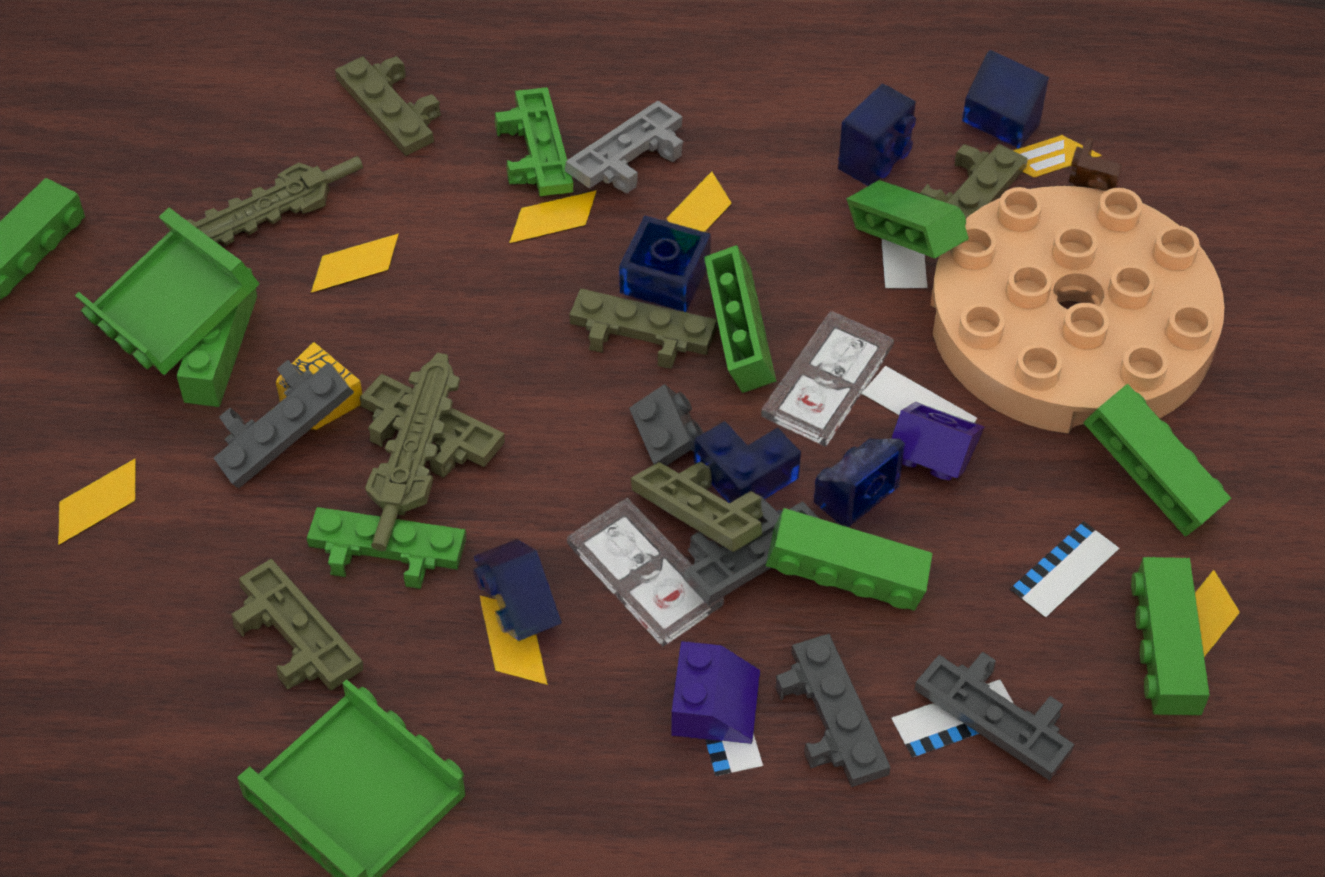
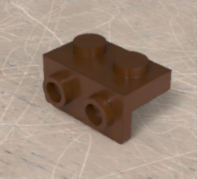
M1086 137L1083 148L1076 147L1071 163L1073 168L1069 183L1077 187L1094 188L1103 191L1118 188L1122 164L1091 156L1094 138Z

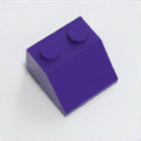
M914 402L900 411L887 453L895 455V461L909 467H916L917 464L930 468V474L944 480H952V477L959 478L965 472L985 426L919 402Z
M681 641L672 705L671 736L752 744L760 670L721 645Z

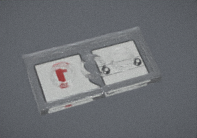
M830 310L763 406L761 417L827 446L893 348L894 338Z
M628 497L567 536V544L662 647L724 605V597L707 605L683 579L684 573L692 564Z

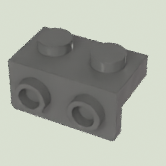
M664 384L629 407L654 465L660 462L667 466L690 450L700 457L707 453L702 442L705 438L704 432L699 424L691 418L689 412L692 410V406L682 392L675 393Z

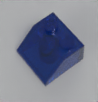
M989 50L966 96L962 121L1017 148H1021L1040 125L1049 77Z
M869 438L859 447L854 446L850 448L840 462L832 468L827 467L823 469L816 477L814 503L837 523L850 527L899 487L905 443L901 439Z

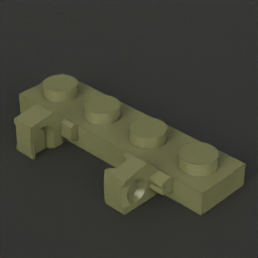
M362 56L335 69L336 79L405 156L434 142L433 132L427 125L431 123V120L441 116L440 103L431 94L418 99L415 105L412 102L406 104L394 91L392 84L406 78L404 63L397 56L384 60L381 65L377 63L373 64V66Z
M963 144L956 153L955 166L966 168L969 178L954 195L951 192L945 195L942 189L934 190L930 188L929 184L924 187L920 194L960 207L965 218H967L984 205L999 199L1026 168L1028 158L1001 144H998L990 154L984 151L980 153L978 149Z
M581 288L569 314L570 324L586 327V330H590L588 339H590L589 350L603 353V343L608 341L610 334L662 345V350L658 351V366L672 369L678 351L685 353L686 351L707 355L717 328V319Z
M382 373L360 396L361 407L374 413L372 415L373 422L368 427V430H370L369 440L383 447V441L387 438H392L395 430H397L393 428L396 417H404L407 408L401 405L403 395L412 394L413 388ZM452 408L451 413L442 414L440 421L445 423L443 436L434 437L433 439L440 452L435 459L430 460L431 472L444 478L455 467L456 462L463 464L467 459L485 467L505 443L504 433Z
M658 462L631 477L632 491L732 552L762 535L761 522L758 521L763 516L762 498L752 491L731 503L719 498L707 490L712 486L711 470L709 466L702 462H698L681 473H677Z
M272 558L239 578L240 587L248 595V598L244 601L242 608L232 613L233 626L244 637L245 632L251 629H259L263 623L267 628L273 624L294 648L292 650L291 662L284 666H277L278 679L287 689L302 683L306 678L312 681L319 677L331 691L341 685L346 679L348 680L364 670L363 661Z

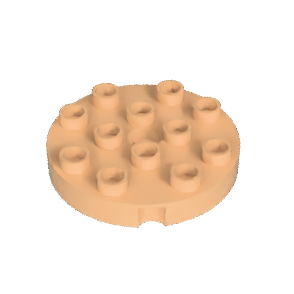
M1049 186L1033 189L1011 188L1005 191L1001 198L984 205L966 218L965 225L969 239L939 256L930 303L931 306L936 308L933 328L936 346L945 364L967 390L994 410L1014 420L1041 429L1068 434L1075 426L1084 424L1083 422L1097 408L1127 384L1145 399L1146 404L1160 419L1178 408L1197 390L1212 363L1224 322L1225 309L1223 291L1215 268L1205 251L1200 247L1199 239L1192 230L1179 226L1166 215L1143 204L1140 197L1129 189L1112 188L1103 191L1077 186ZM1064 301L1080 302L1069 309L1059 304Z

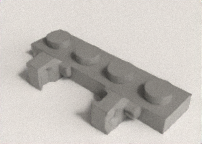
M656 101L568 159L565 164V172L588 188L603 180L608 184L612 182L615 188L628 193L636 188L638 178L637 171L629 167L628 162L648 149L652 152L657 149L661 157L671 162L682 156L683 140L675 136L674 131L682 126L683 116L660 101Z

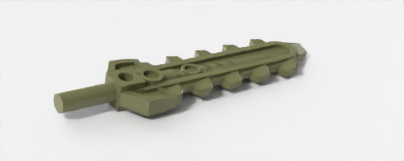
M356 156L322 172L318 166L313 168L297 163L278 174V178L274 179L276 186L267 190L261 187L252 189V197L243 201L239 198L228 200V208L221 211L213 208L205 211L206 218L194 222L192 219L187 221L216 243L221 242L227 246L235 241L234 235L242 231L251 235L258 230V224L266 220L274 224L281 220L280 214L288 210L294 213L302 210V214L326 206L327 195L330 192L328 184L363 169V164L360 158Z
M437 352L430 362L422 366L419 372H411L408 381L414 385L412 394L403 395L401 405L407 408L404 417H396L393 428L399 430L396 440H388L385 447L386 452L391 453L389 462L380 464L378 469L373 468L365 487L367 495L383 510L371 544L375 550H386L397 515L405 516L406 511L427 504L433 476L430 475V470L425 468L427 460L436 458L438 448L432 442L434 437L443 436L445 423L440 421L442 414L451 413L453 402L447 397L449 392L457 391L460 384V378L454 375L447 354Z

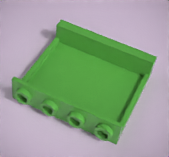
M170 208L159 216L170 232L102 296L92 303L80 292L75 295L84 305L80 310L81 313L93 325H97L129 355L132 354L145 369L149 370L153 366L163 375L172 369L260 284L241 260Z
M346 679L342 683L345 696L259 774L249 766L237 779L243 797L333 877H381L466 796L463 782L464 774L455 762L450 759L444 761L435 754L433 746L425 737L420 734L415 737L406 729L403 720L395 712L389 710L386 713L380 708L375 697L366 688L360 687L358 689Z

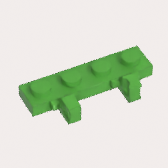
M548 87L515 91L517 107L510 111L495 112L497 136L501 134L514 136L517 132L519 136L524 135L529 153L519 162L507 160L506 171L509 184L536 183L539 196L572 193L573 179L571 175L565 172L567 157Z
M321 507L316 508L307 535L309 547L325 549V553L330 554L328 565L331 568L330 575L346 577L345 565L351 562L352 555L392 559L409 564V570L404 572L405 586L418 589L422 587L426 569L434 570L437 566L458 570L466 542L465 529L396 519L386 550L378 551L372 548L371 544L380 516Z

